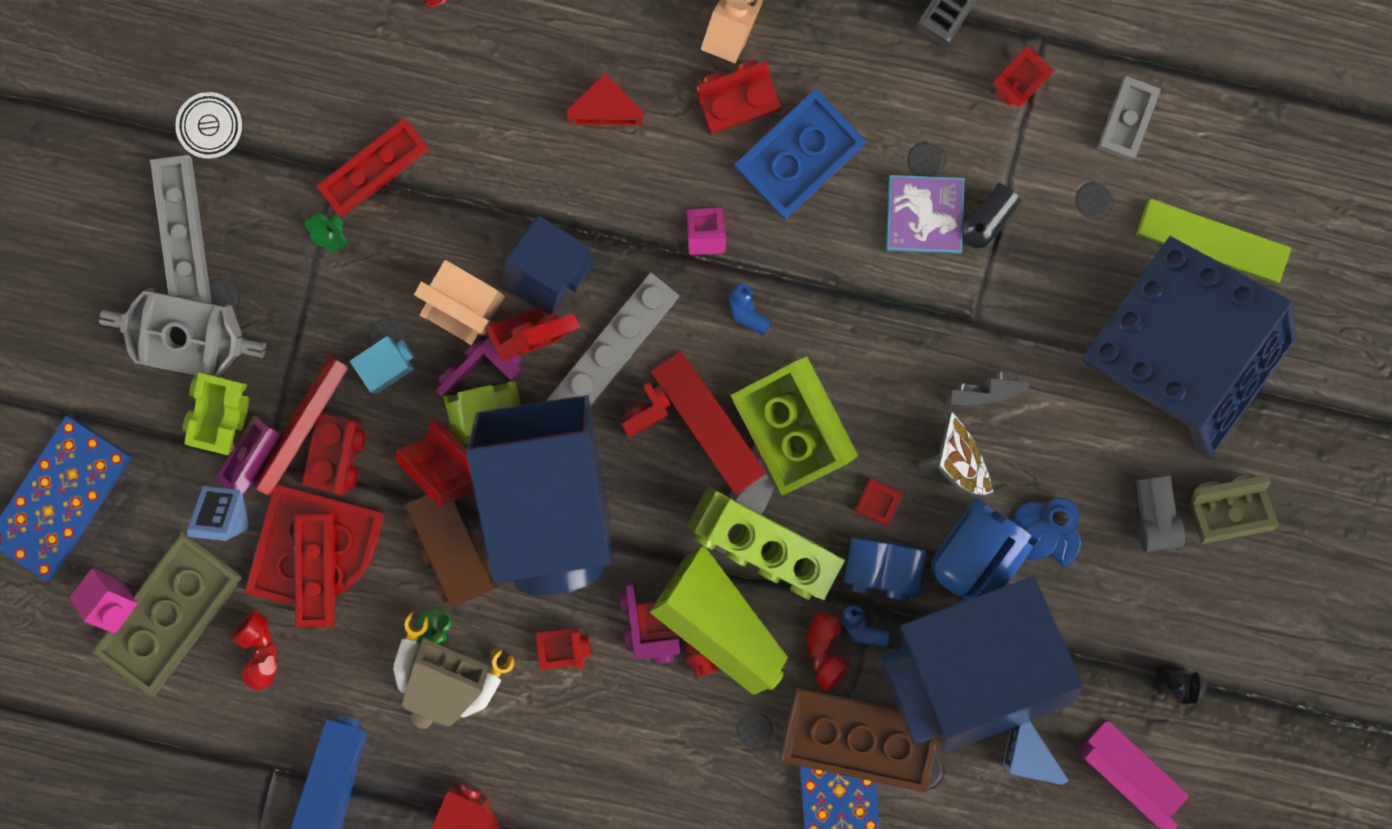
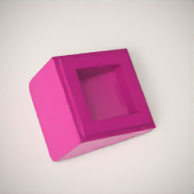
M723 207L686 209L689 254L725 253L726 236Z

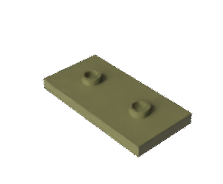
M186 531L181 532L133 596L138 603L116 633L110 631L105 633L91 653L148 696H155L245 575L196 538L187 537Z

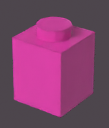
M94 568L89 571L70 596L71 602L84 622L112 633L118 631L138 604L122 580Z

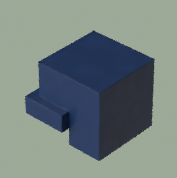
M539 215L536 220L533 219L513 246V251L505 263L501 285L545 314L551 315L567 295L568 289L574 293L595 265L596 258L589 255L590 247Z

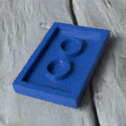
M815 88L736 162L734 168L785 221L857 154L867 142Z

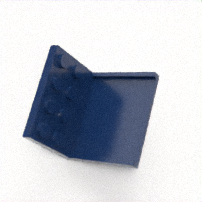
M1169 236L1081 359L1084 364L1188 425L1197 452L1211 459L1296 341L1293 303L1290 299Z

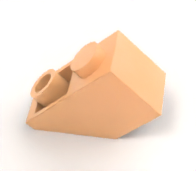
M719 0L712 13L701 50L736 63L746 44L763 0Z

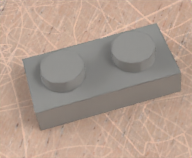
M1125 76L1119 86L1097 149L1129 161L1136 159L1161 89Z

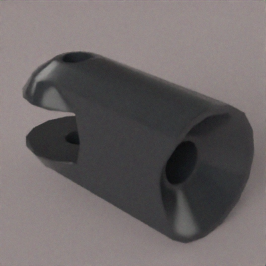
M998 182L978 212L966 220L963 226L965 242L974 248L987 246L1005 226L1022 202L1021 198L1010 188Z
M1160 667L1155 676L1158 690L1178 703L1184 705L1197 704L1206 694V683L1198 672L1193 673L1184 669Z

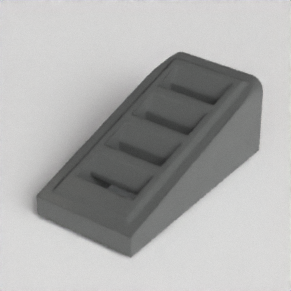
M932 0L914 30L946 49L976 0H963L966 2L964 7L953 0ZM939 3L958 13L957 18L938 8ZM932 14L950 24V29L948 30L930 19Z

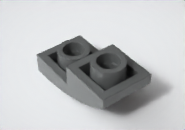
M996 372L995 379L991 378L984 381L983 393L980 392V385L957 384V390L946 391L945 406H973L1005 400L1028 390L1029 382L1018 381L1019 374Z

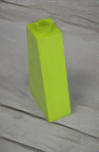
M700 546L687 554L650 613L752 695L766 689L772 690L783 677L784 672L781 669L788 659L787 655L705 547Z

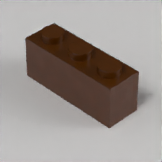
M427 494L405 504L408 513L404 514L406 523L413 534H419L424 545L420 548L421 556L428 568L433 567L439 581L435 582V585L444 603L449 601L451 608H454L498 586L497 583H493L491 569L459 499L439 507Z

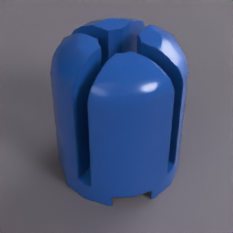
M975 497L932 557L931 570L940 584L955 595L962 597L964 601L1007 586L1039 541Z

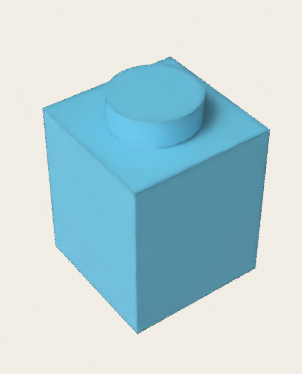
M386 336L350 360V363L370 393L377 394L415 369L410 362L414 356L402 339L397 342L395 338Z

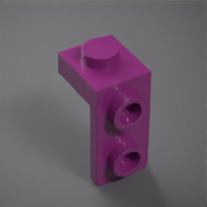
M488 337L484 342L478 339L465 352L468 359L459 368L454 365L451 366L439 378L438 381L442 385L436 392L441 397L448 396L486 357L510 380L515 381L525 371L519 365L523 359L518 356L502 362L491 338Z
M627 581L626 590L620 591L622 613H629L631 628H624L627 651L634 650L635 660L651 658V663L653 664L673 661V655L680 654L679 637L641 642L635 581Z

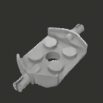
M154 288L144 290L134 300L126 313L122 314L103 309L100 313V317H102V319H99L100 325L120 328V332L124 333L126 351L134 363L194 376L201 372L221 377L239 355L246 354L263 358L266 350H263L266 348L265 342L247 340L242 337V332L231 304L220 306L154 292ZM173 326L179 327L185 332L187 340L184 346H179L171 340L170 330Z

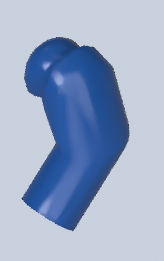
M747 284L736 285L730 291L728 299L734 321L764 336L772 319L755 311L752 300L753 291Z
M857 605L847 606L842 611L843 628L851 641L858 644L887 648L889 629L870 627L863 615L862 608Z

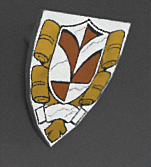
M950 411L947 417L940 453L920 460L919 468L921 472L928 474L940 470L951 483L969 495L981 497L994 493L989 472L979 448L963 423Z

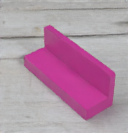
M1104 720L1076 752L1159 829H1176L1179 825L1170 817L1188 799V794L1111 722Z

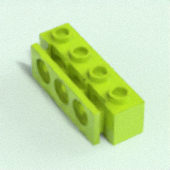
M709 486L706 488L687 524V527L696 533L693 538L696 542L712 550L715 545L727 550V558L746 567L748 562L760 568L758 574L777 584L780 579L792 584L790 590L810 600L812 595L823 600L825 599L845 562V559ZM739 524L738 533L732 538H728L729 529L733 525ZM771 541L769 551L761 555L763 545ZM803 558L801 567L794 571L795 563Z

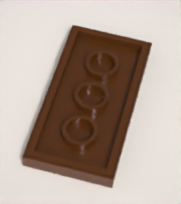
M795 686L779 760L787 764L927 793L938 740L935 737L914 745L897 707Z

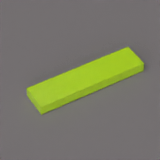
M1153 199L1147 201L1135 235L1161 245L1165 243L1169 236H1172L1236 271L1273 284L1280 283L1292 249L1286 245Z

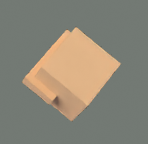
M444 260L430 286L421 281L414 293L415 296L427 302L420 316L437 324L470 345L480 339L482 335L486 336V328L493 324L490 321L505 297L498 290L447 260Z

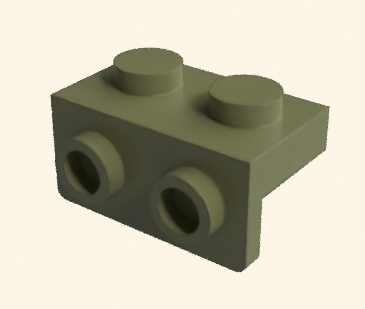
M1246 474L1237 477L1233 482L1219 484L1217 481H1210L1199 485L1194 490L1188 506L1201 543L1205 544L1275 530L1279 523L1266 491L1271 483L1269 476L1256 477L1254 474Z

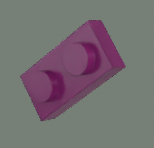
M254 415L215 479L224 488L241 490L243 496L247 488L255 482L258 470L266 457L274 451L281 433L269 422Z

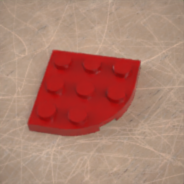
M276 484L271 495L245 593L280 603L295 605L294 513L334 512L335 596L342 594L351 588L368 569L377 548L386 513L282 484Z

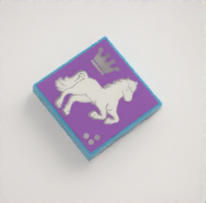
M890 175L888 180L886 251L962 253L965 178Z

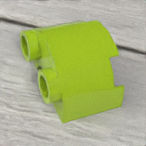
M198 372V375L194 376L190 385L189 393L190 396L195 398L196 404L194 411L189 410L183 421V432H186L184 444L229 455L235 448L233 444L235 430L242 431L246 421L249 397L242 394L247 384Z
M508 382L497 386H484L462 391L457 395L444 397L450 429L463 446L468 445L476 412L521 405L516 382Z

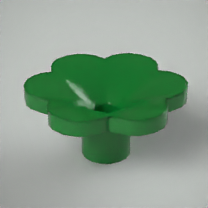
M318 212L312 217L307 218L304 222L305 228L310 232L312 242L318 246H323L328 252L337 253L347 245V239L342 234L344 223L339 216L332 215L328 219L324 214Z
M436 607L431 612L421 613L417 617L416 625L413 628H422L426 616L429 623L426 631L419 635L417 642L421 643L422 639L425 638L439 645L444 644L448 637L445 632L450 628L452 619L446 615V611L442 607Z

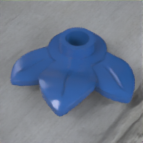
M1058 497L1051 499L1046 504L1031 501L1021 505L1013 514L1011 519L1014 523L1024 528L1026 532L1039 541L1026 560H1038L1052 553L1057 562L1066 567L1076 558L1081 546V538L1076 530L1080 514L1077 506L1071 500ZM1057 511H1063L1067 514L1068 519L1064 523H1058L1054 520L1053 514Z

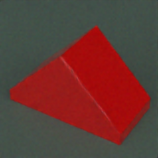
M606 73L567 110V119L570 125L644 126L643 111Z

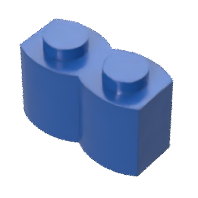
M850 535L842 580L850 583L849 590L871 594L872 588L887 590V597L908 601L909 595H919L926 550Z

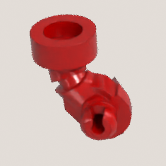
M254 609L238 625L231 640L243 649L255 648L256 651L252 654V658L245 664L241 672L242 681L248 687L255 690H263L274 681L278 666V663H276L277 643L272 644L271 638L273 636L268 629V619Z
M818 612L811 619L806 639L808 640V657H812L813 662L811 664L816 672L815 682L827 693L846 676L852 665L841 654H829L832 643L838 639L841 632V627L843 626L842 619L836 613L826 614Z

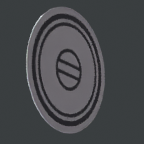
M213 92L200 93L189 98L180 108L176 117V134L182 146L191 154L201 158H217L228 153L237 144L242 131L241 115L235 104L227 97Z

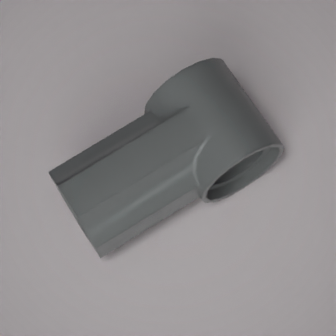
M1171 475L1137 479L1136 487L1141 519L1137 523V531L1142 550L1144 552L1184 547L1185 530L1182 519L1176 514Z

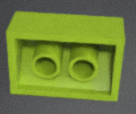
M807 356L730 395L782 496L847 465L858 457Z

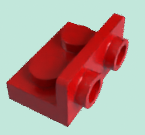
M757 60L744 62L736 67V72L725 76L721 72L708 75L701 79L702 84L696 86V95L711 136L781 110L769 75L767 61L759 64Z
M537 309L493 323L486 330L503 362L552 345L580 328V325L574 314L559 318L557 313L545 317L544 313Z
M320 413L314 425L302 486L331 491L338 495L349 494L350 488L354 489L356 487L359 477V467L355 466L357 453L363 451L367 439V431L363 430L364 421Z
M438 420L429 423L427 438L396 450L395 461L439 507L474 492L466 453L467 448L457 440L452 431L447 430Z

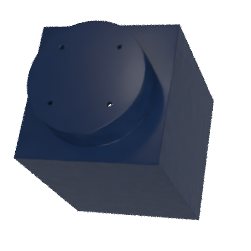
M589 395L476 412L466 453L493 583L513 580L515 588L520 592L530 595H555L582 588L595 581L603 573L604 566L611 565V517Z
M1035 575L901 625V649L880 656L881 665L891 694L912 743L917 745L937 737L943 754L1069 707L1084 687Z

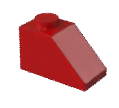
M461 782L460 785L453 783L447 791L431 829L500 828L488 797L481 795V790L476 786Z

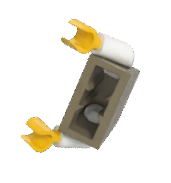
M411 612L405 620V629L408 632L407 637L401 640L393 666L397 688L405 694L402 706L404 709L412 712L410 716L411 722L422 729L430 727L433 721L445 726H452L459 717L465 718L486 708L501 682L498 679L500 674L507 673L513 668V656L510 654L504 664L498 665L496 660L500 656L502 649L500 647L493 649L489 658L492 668L488 673V665L425 638L422 639L421 643H418V637L426 631L429 620L426 616L423 627L414 629L410 625L413 612Z

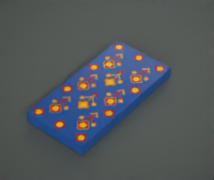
M65 416L0 516V552L46 582L52 581L133 456L74 417Z
M799 766L804 829H880L876 782Z

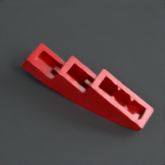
M679 351L650 371L735 495L767 474L682 351Z

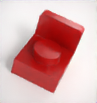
M650 382L643 385L653 406L647 409L645 403L625 414L628 420L621 425L629 438L669 416L665 408L671 404L661 386L653 389Z

